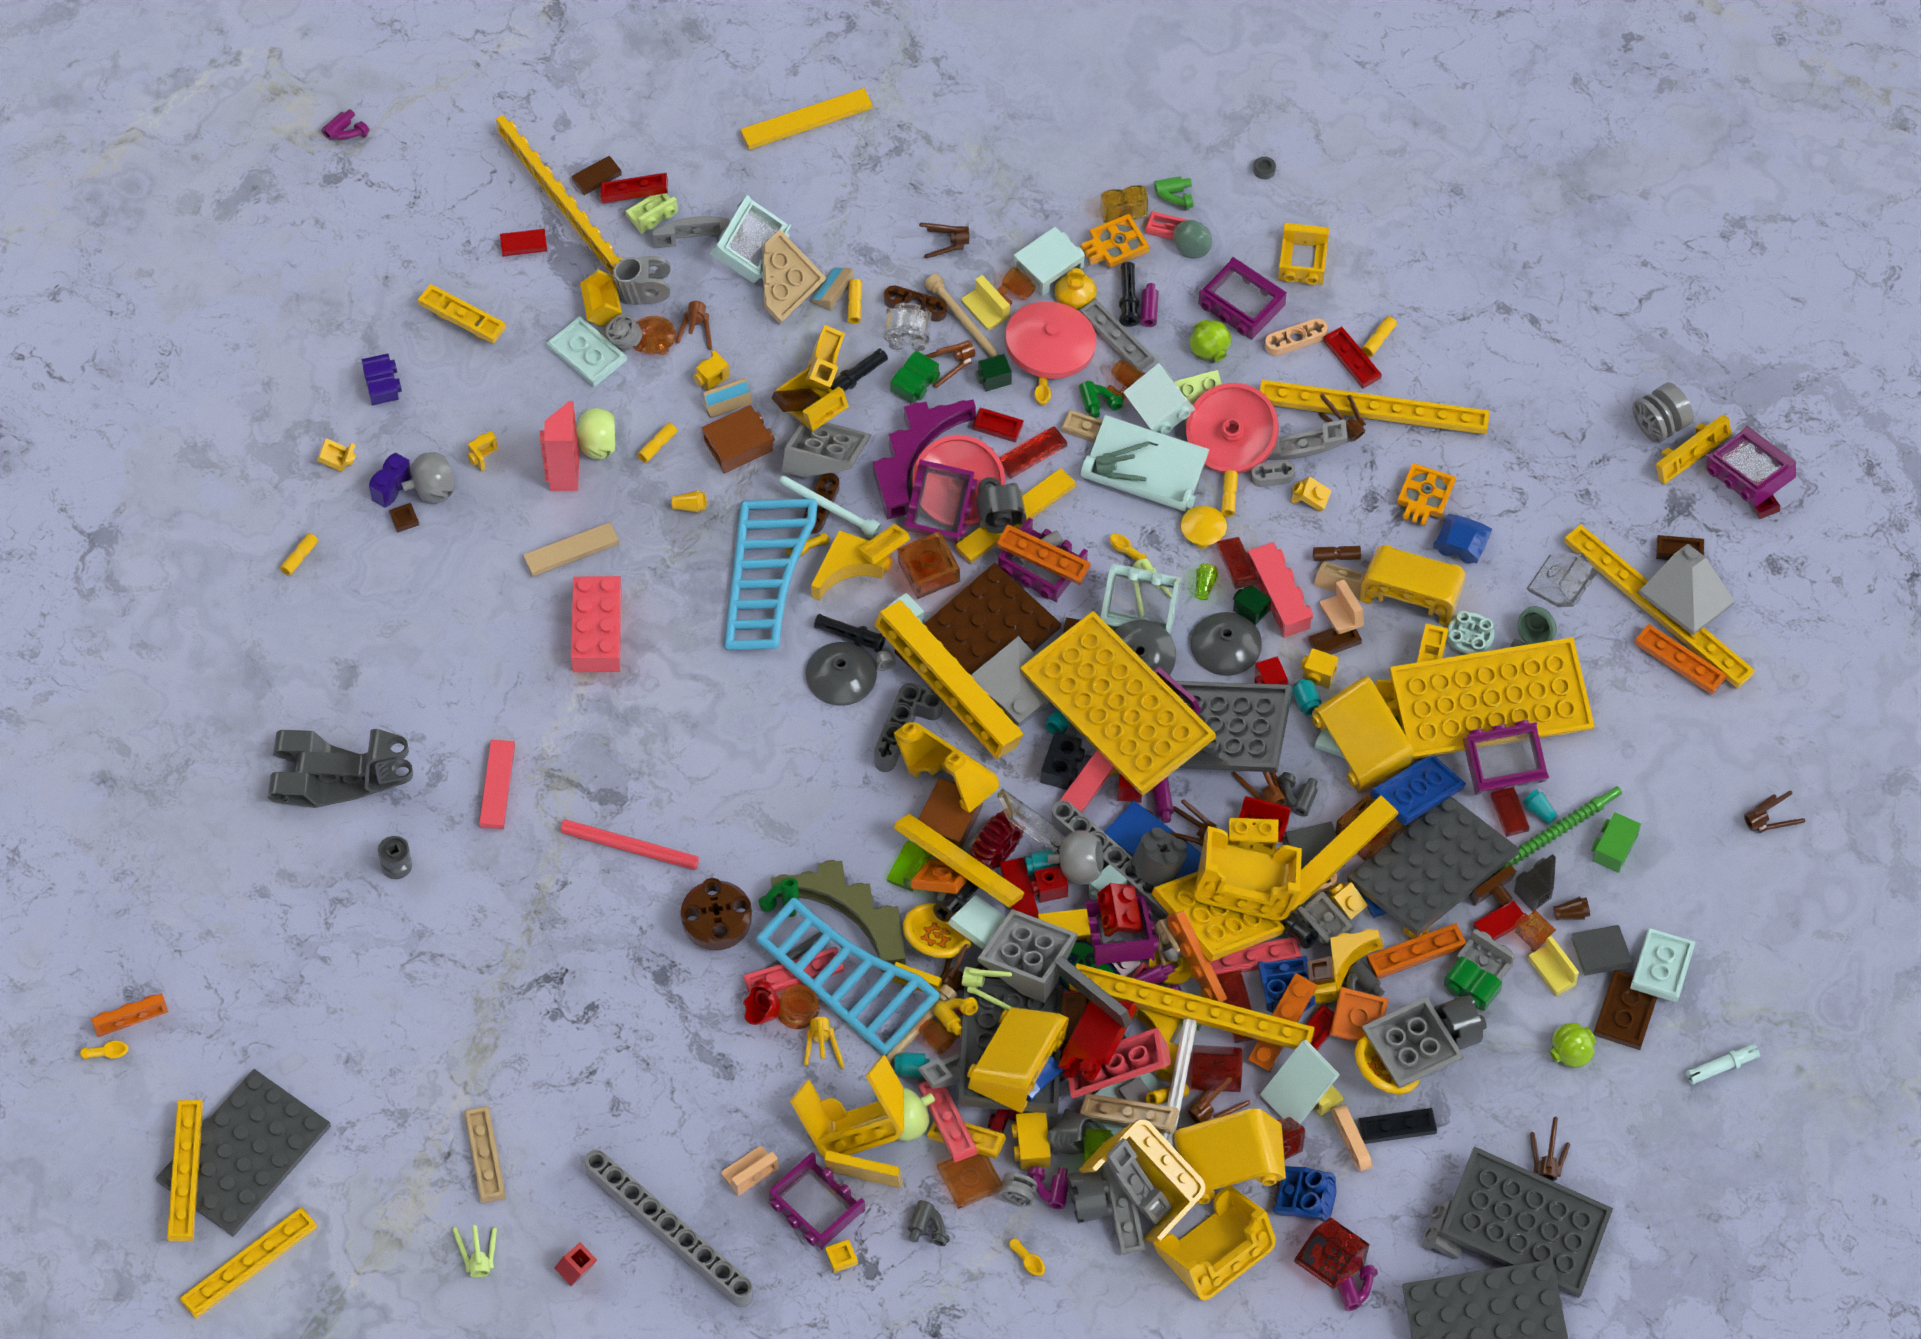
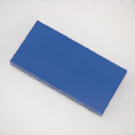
M1436 756L1422 758L1372 789L1370 796L1374 800L1380 795L1383 796L1398 811V815L1395 818L1405 826L1450 796L1463 790L1466 783Z
M1134 800L1104 833L1133 857L1145 833L1152 831L1155 827L1161 828L1169 834L1174 831ZM1185 841L1187 844V856L1176 879L1197 872L1199 868L1201 852L1187 841Z

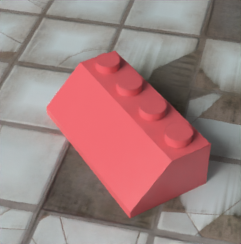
M568 401L545 420L544 430H540L545 482H549L550 491H578L580 451L574 401Z
M1157 1027L1122 1039L1109 1064L1101 1065V1070L1095 1080L1085 1079L1084 1075L1086 1072L1081 1071L1079 1066L1074 1077H1068L1072 1099L1170 1065L1169 1047L1159 1028Z

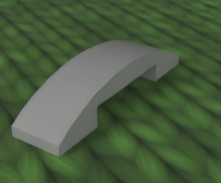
M698 216L667 223L652 232L653 247H675L676 239L721 235L730 221L722 217ZM742 224L732 241L743 240Z
M1345 419L1323 423V429L1283 437L1278 435L1276 445L1266 460H1286L1312 456L1344 444L1348 441Z
M960 1053L943 1061L940 1058L919 1067L918 1070L932 1088H942L958 1083Z
M1122 1138L1106 1155L1108 1165L1130 1200L1152 1224L1157 1225L1172 1207L1163 1193L1154 1188L1135 1160L1137 1158L1136 1153L1127 1140Z

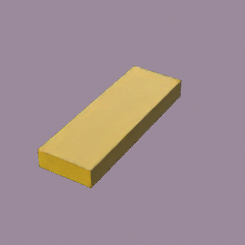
M933 1121L927 1134L928 1139L944 1143ZM964 1122L977 1148V1153L997 1159L1006 1140L1005 1134Z

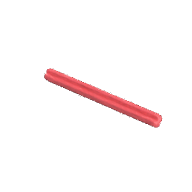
M567 819L563 820L561 824V832L567 835L692 870L697 869L699 864V857L696 855Z

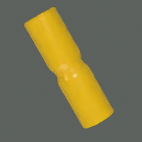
M852 279L849 281L847 321L851 324H858L861 322L862 281Z
M1386 316L1375 330V333L1371 335L1361 348L1366 356L1373 357L1384 340L1396 327L1397 322L1393 317Z
M668 422L637 453L639 459L644 463H648L661 447L678 432L677 428Z
M1228 470L1224 473L1221 513L1225 517L1235 515L1238 473L1233 470Z
M307 533L297 545L295 551L282 563L280 570L287 576H291L303 559L319 542L318 538L312 533Z
M1185 1084L1183 1098L1189 1095L1187 1084ZM1170 1086L1148 1092L1146 1094V1102L1156 1105L1167 1103Z

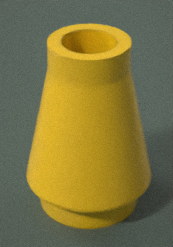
M696 490L672 496L673 510L678 509L701 513L702 510L707 509L706 493Z

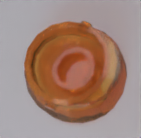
M793 985L781 993L778 1019L785 1026L793 1029H803L810 1026L811 1019L818 1017L820 1010L819 1001L816 993L808 986Z

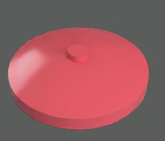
M1042 301L1026 305L1013 314L1006 327L1005 347L1010 358L1024 371L1042 378L1059 379L1075 375L1088 366L1094 356L1096 334L1086 316L1075 308L1058 302Z
M1225 383L1209 389L1193 404L1195 410L1187 418L1186 436L1189 443L1210 450L1204 464L1207 468L1219 473H1225L1228 470L1236 471L1238 474L1244 473L1263 463L1272 453L1279 434L1278 417L1270 400L1258 389L1242 383Z
M966 435L946 436L931 443L918 457L912 475L913 489L920 459L975 472L973 479L977 480L975 493H970L968 501L972 502L970 515H965L963 523L967 524V527L980 523L976 498L979 495V483L984 478L992 477L997 479L1001 485H1005L1004 468L997 454L983 441ZM927 473L920 508L932 520L945 526L954 527L964 481Z

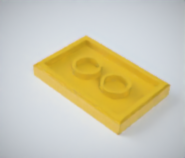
M826 1151L824 1161L826 1167L833 1173L901 1188L903 1179L900 1168L897 1166Z

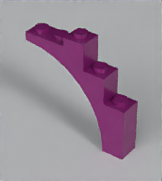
M974 399L961 400L949 405H938L931 409L928 408L927 402H915L904 406V420L908 430H897L894 433H890L889 449L892 457L873 461V475L887 520L907 515L909 509L907 485L911 470L919 455L930 442L943 432L959 424L975 420L976 406Z

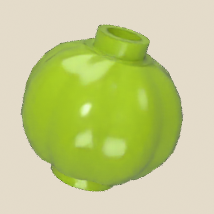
M1203 320L1193 327V333L1189 338L1190 349L1198 358L1205 361L1214 360L1215 362H1219L1227 356L1226 351L1232 342L1228 328L1223 323L1215 320Z
M1566 1023L1558 1027L1553 1033L1552 1049L1549 1052L1556 1063L1561 1062L1570 1068L1582 1067L1593 1058L1595 1053L1593 1045L1597 1042L1592 1031L1587 1026L1583 1028L1578 1023Z

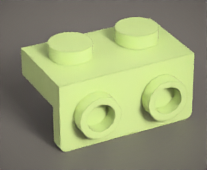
M666 193L649 196L626 210V217L642 234L647 230L655 228L657 224L665 219L672 218L678 212L677 199L675 197L670 198Z

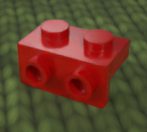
M1245 796L1238 818L1278 820V842L1282 843L1288 827L1291 808Z
M1109 883L1098 892V904L1100 906L1105 936L1111 937L1117 931L1138 934L1143 930L1135 886Z

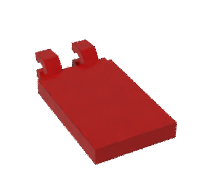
M1091 1000L1062 1053L1063 1056L1058 1066L1060 1069H1066L1063 1072L1064 1077L1073 1078L1080 1066L1081 1071L1086 1072L1084 1075L1085 1079L1095 1080L1101 1070V1065L1109 1064L1126 1031L1124 1027ZM1118 1001L1128 1010L1132 1020L1137 1010L1135 1003Z

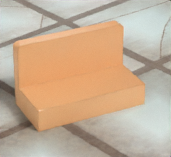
M1345 580L1336 582V596L1320 601V607L1337 634L1363 627V608Z
M759 1146L724 1169L721 1173L737 1196L777 1171L779 1169L778 1158L773 1151L768 1154L763 1146Z

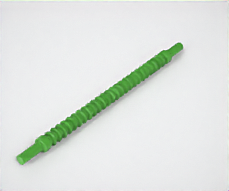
M1616 786L1601 797H1594L1589 803H1585V807L1580 806L1579 810H1574V814L1569 813L1568 817H1563V821L1558 820L1557 824H1552V828L1547 827V831H1541V835L1536 834V838H1530V842L1525 841V845H1519V854L1494 875L1510 864L1512 866L1513 863L1517 865L1519 860H1524V856L1528 858L1530 856L1529 853L1534 854L1535 849L1539 851L1540 846L1545 847L1546 843L1550 844L1551 839L1556 840L1557 836L1561 837L1562 832L1567 833L1568 829L1572 830L1573 825L1578 826L1579 822L1583 823L1584 818L1589 819V815L1594 816L1595 812L1598 813L1604 809V805L1622 795V790Z

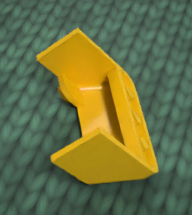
M885 1054L878 1058L865 1075L879 1099L878 1102L846 1112L842 1103L835 1098L821 1100L810 1080H806L790 1099L793 1108L812 1141L824 1158L826 1151L852 1155L899 1139L904 1132V1088Z
M1137 1120L1105 1141L1079 1170L1081 1173L1096 1172L1104 1162L1108 1164L1106 1155L1122 1138L1126 1139L1136 1153L1137 1158L1135 1160L1152 1185L1163 1193L1172 1207L1144 1237L1146 1242L1161 1241L1203 1196L1205 1182L1149 1121Z

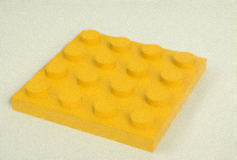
M1198 871L1154 887L1151 893L1169 915L1184 910L1198 938L1201 950L1210 962L1282 935L1285 930L1280 921L1207 905L1197 901L1195 898V885Z

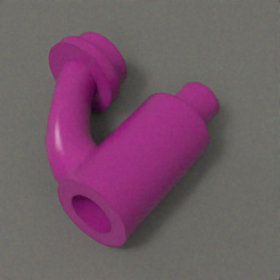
M351 109L345 113L340 112L321 129L324 136L329 140H345L358 136L365 138L370 130L364 122L360 121L354 124V129L343 131L351 124V119L355 116Z
M1172 963L1165 966L1158 964L1134 976V979L1157 985L1167 980L1168 975L1175 972ZM1178 984L1169 985L1171 989L1182 991Z
M1038 1166L1030 1167L1027 1176L1037 1182L1036 1191L1040 1198L1053 1209H1064L1069 1187L1067 1180L1068 1169L1064 1167L1058 1168L1057 1175L1052 1177L1051 1188L1048 1191L1042 1182L1046 1177L1045 1170Z
M1366 1265L1359 1270V1277L1361 1280H1364L1359 1292L1353 1277L1347 1275L1345 1268L1339 1269L1336 1285L1346 1311L1360 1308L1362 1303L1368 1298L1374 1277L1378 1274L1377 1269L1373 1265Z

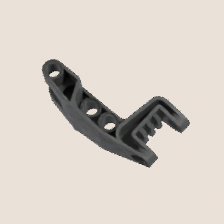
M371 729L368 752L358 754L330 745L314 731L279 730L276 732L273 755L282 759L294 760L296 767L295 772H274L270 775L267 798L275 803L318 808L359 799L405 784L414 775L412 764L404 759L409 753L408 742L402 736L380 729ZM394 744L404 745V749L401 752L396 753L391 750ZM400 767L409 769V772L404 776H399L395 773Z

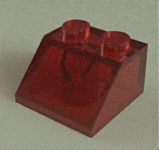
M1193 1045L1191 1090L1215 1091L1228 1077H1231L1232 1081L1223 1091L1241 1092L1242 1047Z

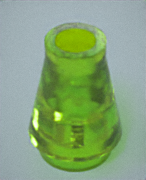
M1203 563L1196 569V598L1200 600L1209 599L1211 590L1219 576L1216 566Z

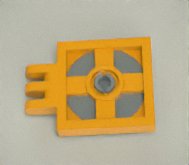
M1130 214L1090 229L1089 236L1091 240L1080 245L1082 251H1085V256L1089 258L1088 261L1091 265L1105 260L1109 268L1150 252V246Z
M1412 463L1397 499L1398 505L1407 507L1403 519L1408 520L1410 513L1414 514L1412 522L1417 523L1419 516L1423 517L1421 519V525L1426 526L1430 515L1441 519L1456 483V477Z

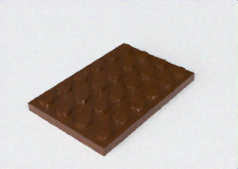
M995 562L924 623L933 636L943 644L944 648L957 659L959 664L970 675L1018 636L1034 652L1061 628V623ZM895 649L894 653H895L905 664H907L918 676H920V675L911 667V665L900 655V653Z

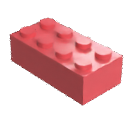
M621 576L573 577L571 639L573 672H620Z

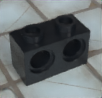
M1054 732L1041 769L1040 783L1065 790L1069 789L1070 783L1074 782L1078 775L1077 763H1082L1085 754L1081 738ZM1064 750H1070V751H1072V752H1070V753H1064L1063 751H1064ZM1057 770H1063V771H1065V772H1064V773H1057L1056 771H1057Z

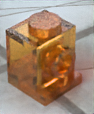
M1534 910L1529 916L1524 913L1515 922L1518 927L1514 932L1532 948V952H1535L1546 942L1547 937L1552 936L1556 929Z

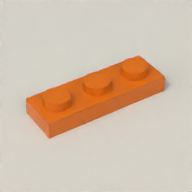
M153 994L136 1003L124 1004L119 1009L111 1012H102L96 1017L91 1018L97 1037H101L168 1012L163 994Z

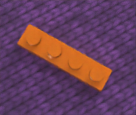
M1008 524L996 543L998 548L1078 585H1081L1091 567V562Z
M1648 624L1635 639L1634 644L1711 695L1715 693L1726 679L1727 674L1651 624Z
M1184 910L1167 916L1169 931L1176 937L1180 953L1186 958L1190 966V973L1197 980L1201 988L1202 997L1219 1002L1226 1000L1227 997L1209 960L1201 950L1198 938Z
M1457 923L1367 955V962L1373 974L1379 980L1458 951L1465 946L1466 941Z
M1295 973L1272 1016L1298 1023L1318 985ZM1258 1040L1248 1060L1271 1072L1284 1047Z

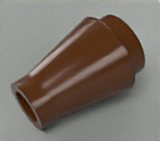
M1579 896L1560 905L1553 906L1556 921L1585 920V917L1590 916L1587 897L1581 898Z

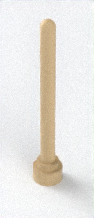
M935 273L929 276L924 282V286L928 291L938 294L945 301L949 309L990 357L996 356V349L944 289V280L939 274Z
M946 984L940 987L938 990L940 994L939 999L887 1054L886 1058L890 1065L895 1061V1054L901 1055L934 1018L933 1008L938 1002L958 998L957 993Z

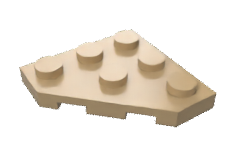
M779 229L762 246L764 308L780 324L827 278Z

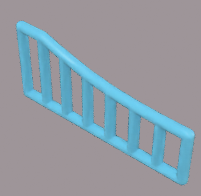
M815 499L745 500L741 502L724 641L725 649H776L779 647L789 584L796 563L816 524L818 503ZM808 508L807 518L748 520L749 510ZM803 528L798 538L746 540L747 529ZM793 548L790 557L785 559L743 560L745 549ZM785 568L782 579L741 580L742 569ZM779 588L777 599L739 600L740 589ZM775 608L773 619L737 620L738 609ZM772 629L771 639L734 640L735 630Z
M791 898L756 937V941L885 1056L906 1036L940 997L939 992L920 975L888 963L854 945L818 918L797 898ZM796 910L804 920L778 948L768 938L792 911ZM813 925L823 934L801 959L795 963L786 953ZM832 940L842 949L813 980L803 970L827 943ZM850 953L863 960L832 995L821 987ZM871 966L885 971L850 1011L839 1003ZM894 976L909 981L868 1027L857 1019ZM916 987H919L927 995V998L889 1040L883 1043L875 1033Z

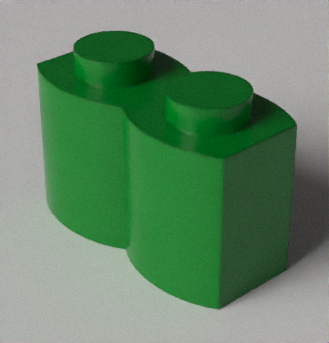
M916 350L891 380L890 391L910 403L922 400L927 392V387L931 383L935 384L940 376L939 363Z
M1461 956L1445 976L1444 986L1448 993L1453 996L1471 995L1475 1002V1008L1485 1011L1501 991L1502 981L1492 973L1481 969L1473 961Z

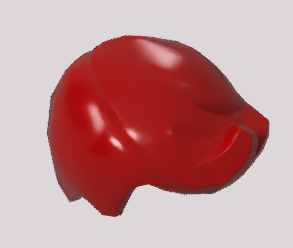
M765 979L755 981L751 986L750 994L743 1001L745 1006L744 1018L751 1025L770 1022L776 1019L780 1012V1000L770 983L765 981Z

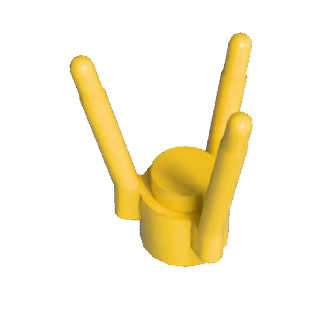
M815 1017L810 1020V1029L807 1030L804 1066H808L812 1040L814 1039V1041L819 1042L820 1058L824 1059V1042L829 1037L839 1067L843 1069L844 1063L835 1039L834 1028L830 1027V1021L826 1017Z

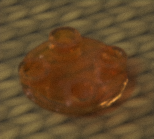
M648 316L640 319L637 324L642 329V338L636 347L633 345L634 349L648 354H667L676 339V330L673 324L660 316Z

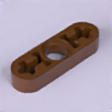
M896 285L889 286L884 291V303L889 308L934 322L942 321L947 316V304L942 299ZM894 295H898V297H895L894 299H890V297H893ZM912 300H919L922 303L919 307L909 305ZM936 308H940L937 312H933Z
M834 473L821 475L814 492L834 503L840 489L838 476ZM832 482L833 485L829 486L828 493L825 492V484ZM817 506V522L811 534L819 533L823 529L830 513L829 510ZM806 508L803 518H807L808 508Z

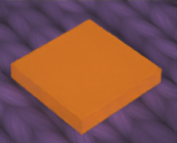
M929 858L911 880V889L957 894L968 879L940 860Z
M1340 987L1329 1036L1353 1042L1359 1041L1365 1035L1362 1026L1385 1016L1389 999Z

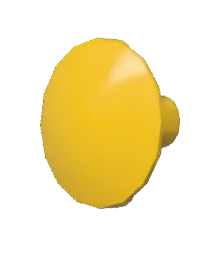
M1196 506L1183 515L1180 529L1187 540L1196 544L1198 548L1205 549L1209 545L1219 542L1227 532V523L1223 514L1217 509L1209 506Z

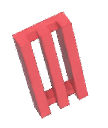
M1151 211L1145 233L1173 240L1175 225L1187 219Z

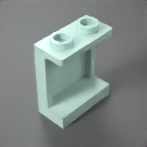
M1054 227L1014 254L1013 268L1043 297L1049 292L1050 284L1075 266L1082 269L1084 267L1085 255L1080 247L1075 246L1070 241L1066 233L1060 232Z
M1160 363L1124 391L1126 397L1149 428L1164 435L1171 432L1174 426L1188 418L1191 412L1195 410V407L1187 400L1172 380V376Z

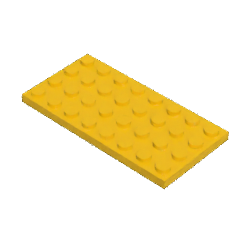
M1094 611L1020 667L1024 676L1142 796L1216 738V733Z
M1574 637L1392 666L1388 669L1401 727L1413 749L1412 760L1465 751L1462 739L1469 735V731L1475 729H1483V732L1492 731V727L1505 724L1506 728L1515 726L1514 723L1523 720H1529V723L1537 722L1539 739L1589 731L1595 728ZM1526 733L1476 743V748L1528 741L1529 736Z

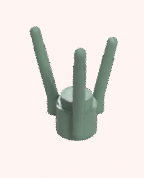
M1149 442L1105 453L1103 456H1096L1098 475L1105 474L1107 478L1146 481V477L1113 473V471L1117 470V462L1135 458L1134 454L1119 455L1149 445Z

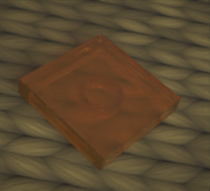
M977 1154L955 1163L950 1158L937 1164V1169L958 1209L999 1192L1001 1186H1003L987 1156Z

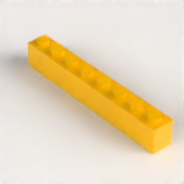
M899 600L880 611L874 626L996 760L1016 749L1024 735L1023 732L1005 714L1004 710L990 698L989 694L978 685L974 678L967 673L957 659L944 648L943 644L933 636L926 625L913 614L912 610Z

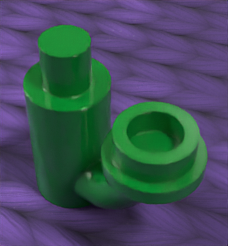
M1086 381L1078 387L1085 410L1091 414V417L1097 418L1100 416L1099 409L1101 404L1098 395L1107 399V406L1112 411L1123 407V397L1116 396L1101 385L1094 384L1092 381Z
M786 878L781 883L775 884L765 896L759 899L758 902L761 909L766 912L774 910L777 905L775 897L782 893L783 907L791 898L799 900L798 881L794 878ZM793 910L789 917L796 916V910Z

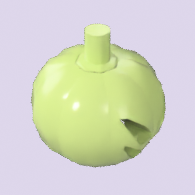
M601 408L588 409L582 413L577 427L578 444L581 452L592 459H604L610 456L615 451L614 415L608 410Z
M904 1088L905 1128L897 1141L907 1142L918 1139L926 1132L929 1125V1114L926 1106L935 1101L931 1093L920 1098L909 1088Z

